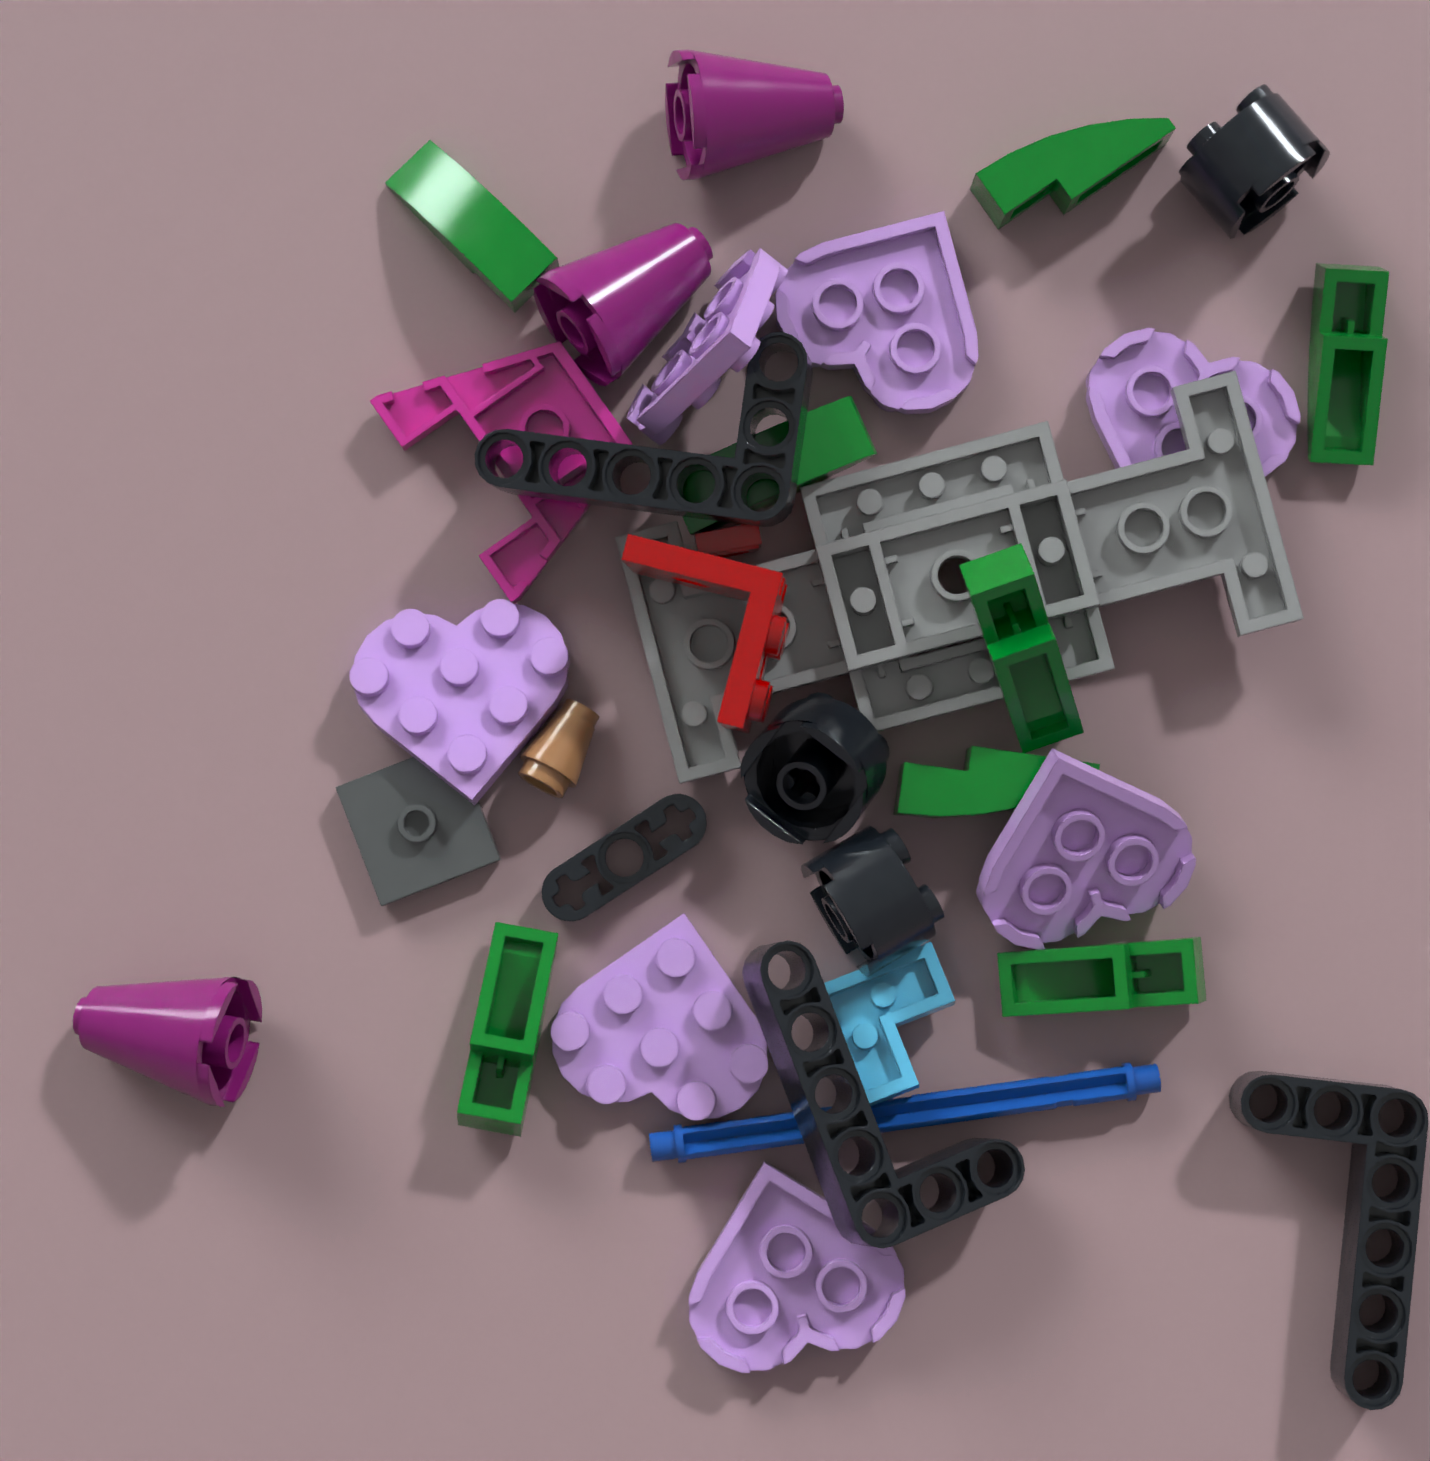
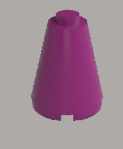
M674 50L669 57L668 67L679 66L678 83H666V124L672 156L684 155L687 167L676 170L682 180L700 179L828 138L832 135L834 124H840L843 120L844 101L839 85H832L826 73L694 50Z
M673 223L546 271L536 280L540 284L533 288L534 299L540 315L555 341L563 343L568 339L581 354L574 359V362L582 373L594 383L600 386H607L624 374L711 275L709 260L713 258V252L708 241L698 229L694 227L687 229L679 223Z
M238 977L97 986L89 992L87 997L81 998L77 1003L73 1015V1030L76 1035H79L80 1043L84 1049L205 1104L225 1107L223 1101L234 1103L242 1095L252 1075L260 1043L248 1041L250 1021L262 1022V1002L256 984L252 980L240 979Z

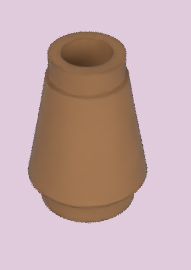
M566 699L562 708L556 712L521 754L520 758L524 763L518 775L535 788L551 796L563 798L568 787L575 788L595 731L594 727L600 718L599 715L577 701Z

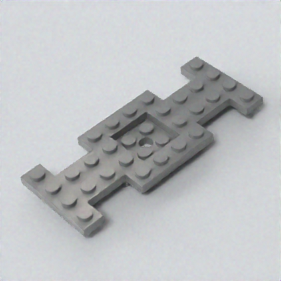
M1236 370L1175 386L1171 389V396L1186 450L1067 482L1063 478L1049 423L1045 421L800 487L816 549L754 565L783 573V578L786 579L785 584L788 585L780 616L787 618V623H790L785 647L780 661L769 658L764 680L771 682L770 685L773 686L772 694L849 674L858 709L873 724L877 732L1004 699L983 638L911 658L909 656L983 637L968 591L962 594H952L940 585L938 571L942 564L954 558L964 559L969 562L1020 543L1023 545L1035 574L1046 614L1055 635L1069 681L1115 669L1099 611L1100 607L1220 575L1237 637L1304 619ZM677 521L628 533L685 548ZM628 534L615 537L621 559ZM621 560L679 783L683 784L740 769L741 761L733 730L724 728L717 722L748 602L636 574Z

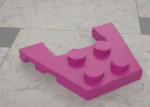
M560 341L482 364L483 367L447 378L444 375L422 382L423 385L396 393H392V391L383 393L370 400V403L404 451L456 415L462 417L479 442L486 434L494 430L511 429L633 445ZM507 447L497 456L495 465L504 478L515 475L521 469L523 453L520 447ZM573 454L566 457L560 463L558 479L562 486H573L584 478L587 470L584 456ZM517 495L532 518L478 555L510 602L515 604L521 600L591 504Z

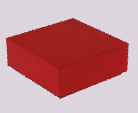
M739 525L698 533L694 536L698 552L722 558L756 552L762 545L758 526Z

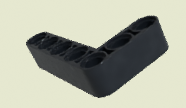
M772 332L759 339L761 341L760 346L747 367L735 458L500 429L486 434L478 443L474 454L475 467L479 475L487 483L501 491L515 495L758 527L775 526L789 516L795 503L813 376L812 362L803 344L793 335L784 332ZM779 351L794 353L798 357V366L791 378L776 382L765 376V365L771 355ZM769 415L785 417L789 422V431L781 443L767 447L757 442L755 431L763 418ZM507 447H520L523 453L521 469L509 478H500L496 472L495 465L497 456ZM570 455H583L587 464L584 478L573 486H562L558 479L560 463ZM637 462L648 464L651 473L648 486L638 494H625L620 484V478L625 468ZM703 470L711 472L715 478V488L712 495L701 503L686 501L683 494V486L689 475ZM760 479L776 481L780 491L777 503L766 511L757 512L751 510L747 504L746 497L749 487Z
M793 941L762 945L750 952L744 961L742 971L744 984L834 1223L843 1238L850 1243L876 1248L892 1247L1005 1198L1018 1189L1023 1181L1025 1172L1023 1157L1017 1147L1009 1141L1001 1139L972 1138L963 1140L895 1170L813 955L801 943ZM776 954L783 957L790 967V979L783 989L776 987L768 974L769 962ZM800 1015L808 1019L813 1028L812 1042L804 1051L796 1046L791 1033L793 1023ZM824 1077L830 1079L836 1089L835 1103L826 1112L819 1107L815 1099L816 1086ZM848 1138L855 1142L859 1150L858 1164L849 1173L843 1170L838 1158L839 1149ZM987 1151L994 1160L995 1170L991 1180L984 1184L978 1176L977 1165L981 1155ZM931 1175L938 1184L939 1195L935 1204L927 1209L921 1201L920 1188L923 1181ZM875 1200L881 1208L882 1221L879 1228L872 1234H869L863 1226L862 1213L865 1206L870 1201Z
M1267 1071L1247 1072L1238 1077L1229 1093L1230 1109L1235 1118L1242 1124L1270 1134L1352 1143L1330 1373L1336 1388L1358 1406L1369 1410L1383 1409L1393 1404L1400 1395L1403 1385L1428 1131L1427 1109L1423 1101L1414 1093L1388 1085ZM1269 1084L1277 1094L1276 1108L1271 1115L1257 1119L1250 1110L1249 1100L1251 1094L1257 1087ZM1334 1092L1340 1101L1341 1110L1339 1116L1333 1123L1321 1126L1314 1116L1315 1103L1324 1093ZM1397 1099L1404 1109L1403 1122L1397 1130L1385 1133L1379 1124L1378 1115L1380 1109L1386 1102ZM1385 1164H1392L1398 1175L1396 1188L1389 1195L1378 1197L1372 1187L1374 1173L1379 1167ZM1379 1229H1387L1392 1242L1390 1252L1379 1261H1370L1366 1254L1367 1239L1373 1232ZM1381 1294L1385 1301L1383 1317L1373 1325L1364 1326L1359 1316L1361 1304L1371 1295ZM1366 1360H1376L1379 1366L1377 1381L1367 1389H1355L1353 1374L1357 1366Z

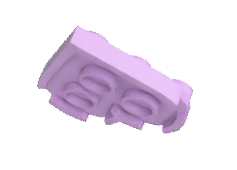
M944 211L822 242L803 251L788 268V273L775 294L776 325L779 331L793 335L803 344L812 362V367H821L827 370L854 369L864 391L884 411H897L903 414L931 413L952 403L959 394L966 390L970 383L979 357L977 330Z
M759 248L757 253L750 249L735 261L714 285L719 291L705 310V320L694 312L683 334L663 355L662 358L668 362L657 375L651 390L644 384L638 390L629 408L627 419L659 446L664 444L675 432L683 418L682 413L690 405L697 410L702 408L716 392L721 382L720 377L729 368L737 373L753 358L761 343L755 335L768 320L775 306L769 301L770 296L781 285L788 273V269L761 248Z
M1145 328L1123 334L1102 351L1087 375L1086 402L1090 417L1115 469L1186 450L1170 392L1171 389L1175 386L1235 370L1265 476L1286 461L1289 456L1288 453L1296 442L1297 425L1300 423L1301 418L1294 391L1278 371L1274 369L1269 371L1256 362L1241 361L1239 357H1230L1209 363L1194 343L1189 340L1184 342L1171 333L1155 332L1154 328Z
M496 599L489 602L484 608L474 611L457 626L436 615L423 614L416 609L400 611L394 618L386 620L366 636L355 655L349 677L355 690L358 704L377 729L475 806L556 710L568 688L570 658L562 634L545 615L525 605L513 604L505 599Z
M1051 748L987 855L976 889L977 898L994 928L1003 937L1017 946L1036 950L1046 949L1043 943L1061 941L1073 933L1076 934L1077 938L1085 935L1101 916L1129 921L1131 920L1129 914L1144 913L1159 904L1163 909L1171 906L1187 888L1196 866V858L1192 854V836L1179 813L1160 798Z
M685 913L578 986L561 1004L556 1019L551 1026L552 1053L562 1076L579 1093L591 1097L601 1104L630 1102L652 1092L669 1110L680 1113L690 1120L720 1118L742 1108L759 1090L762 1079L768 1070L767 1043L757 1017Z
M764 1161L697 1271L689 1293V1323L695 1332L700 1347L719 1365L741 1373H750V1371L756 1370L767 1371L779 1364L789 1363L807 1343L829 1351L857 1349L871 1341L874 1343L880 1340L897 1321L906 1297L904 1268L893 1246L887 1248L869 1247L850 1243L843 1238L834 1223L824 1197ZM862 1221L867 1233L872 1234L876 1231L873 1227Z

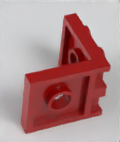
M628 534L621 560L633 573L748 602L717 722L724 728L750 734L753 721L765 722L773 692V686L770 685L771 682L764 680L769 658L781 660L790 623H787L786 617L780 616L788 587L785 584L786 579L783 578V573Z

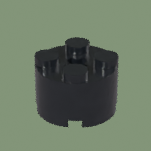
M1265 84L1254 89L1240 102L1236 109L1238 114L1224 126L1220 127L1217 122H1212L1200 130L1186 147L1193 156L1179 170L1181 183L1230 239L1235 238L1238 229L1245 235L1265 223L1299 194L1294 187L1299 181L1300 174L1305 170L1313 179L1325 165L1330 155L1325 145L1278 93H1273Z
M817 692L810 694L807 698L797 700L783 708L745 752L741 763V778L744 776L748 793L745 801L748 809L764 829L786 842L803 845L806 840H825L823 843L836 841L854 826L880 791L885 779L887 760L889 758L890 748L888 743L860 711L847 703L834 699L826 693Z
M867 826L801 866L804 878L814 873L820 886L812 890L810 894L841 948L846 954L857 948L867 960L857 966L861 973L867 977L935 937L934 923L944 918L941 905L931 889L926 884L917 887L904 866L911 861V857L905 844L892 828L879 833L872 826Z

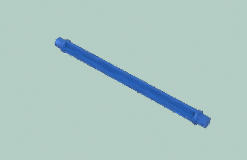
M1128 1062L1122 1063L1120 1067L1069 1073L1063 1076H1047L917 1094L896 1099L891 1098L871 1106L880 1132L884 1133L1051 1110L1071 1105L1080 1106L1126 1099L1128 1102L1136 1101L1137 1095L1161 1092V1079L1157 1064L1132 1067L1131 1063ZM832 1106L822 1107L821 1109L826 1112L829 1109H831ZM793 1112L682 1127V1124L674 1125V1130L649 1133L652 1162L678 1159V1163H686L688 1159L804 1144Z

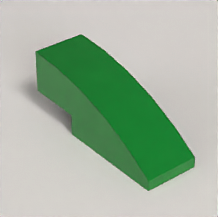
M1138 118L1090 124L1050 135L1005 155L975 173L970 191L998 230L1049 195L1062 214L1065 215L1164 147L1176 128L1169 118Z
M431 140L420 148L385 182L386 186L473 274L476 273L514 313L534 295L533 288L540 284L536 280L546 271L559 267L558 258L516 216Z
M1316 263L1308 366L1307 443L1309 462L1374 465L1388 339L1382 336L1389 271L1379 266Z
M852 396L844 397L807 412L796 493L801 491L800 487L821 482L877 455ZM788 420L757 433V442L767 447L781 443L789 431ZM737 442L710 455L735 458ZM705 470L690 474L683 486V494L686 501L701 503L707 500L715 488L713 474ZM760 479L754 482L749 487L746 495L749 508L756 510L776 504L780 495L778 483L771 479ZM683 517L690 535L713 531L727 524V522Z
M1022 543L960 564L959 567L1022 753H1027L1084 733L1059 647L1046 614L1035 574Z
M971 746L966 749L963 770L904 762L900 765L893 815L949 818L979 816L1016 809L1047 756ZM1083 762L1099 770L1100 764Z
M495 922L469 1043L470 1053L457 1109L458 1125L521 1137L546 1010L558 933Z
M1201 937L997 953L1002 1017L1124 1010L1136 1007L1199 1004L1206 1001Z

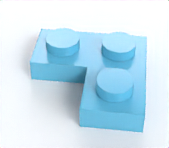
M932 942L918 946L869 977L862 974L860 970H856L824 983L870 1106L919 1088V1082L897 1027L955 1005L954 996Z

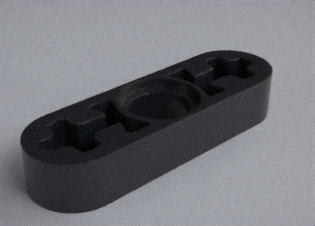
M684 794L666 796L554 868L547 875L542 886V899L546 909L560 920L578 921L584 919L691 850L702 840L706 832L707 820L702 806L695 799ZM674 805L680 813L691 809L696 817L689 824L693 835L684 841L677 834L668 836L659 842L668 853L659 860H655L650 843L635 828L644 821H648L650 830L653 833L666 824L667 818L664 811L668 807ZM620 839L635 841L643 851L644 859L638 872L628 877L614 874L606 862V854L609 847ZM594 855L598 871L614 888L605 895H602L599 883H596L583 892L582 899L585 905L581 909L575 910L571 904H564L559 907L554 899V896L561 891L557 881L562 876L567 875L570 880L575 882L590 874L591 871L584 867L582 862Z

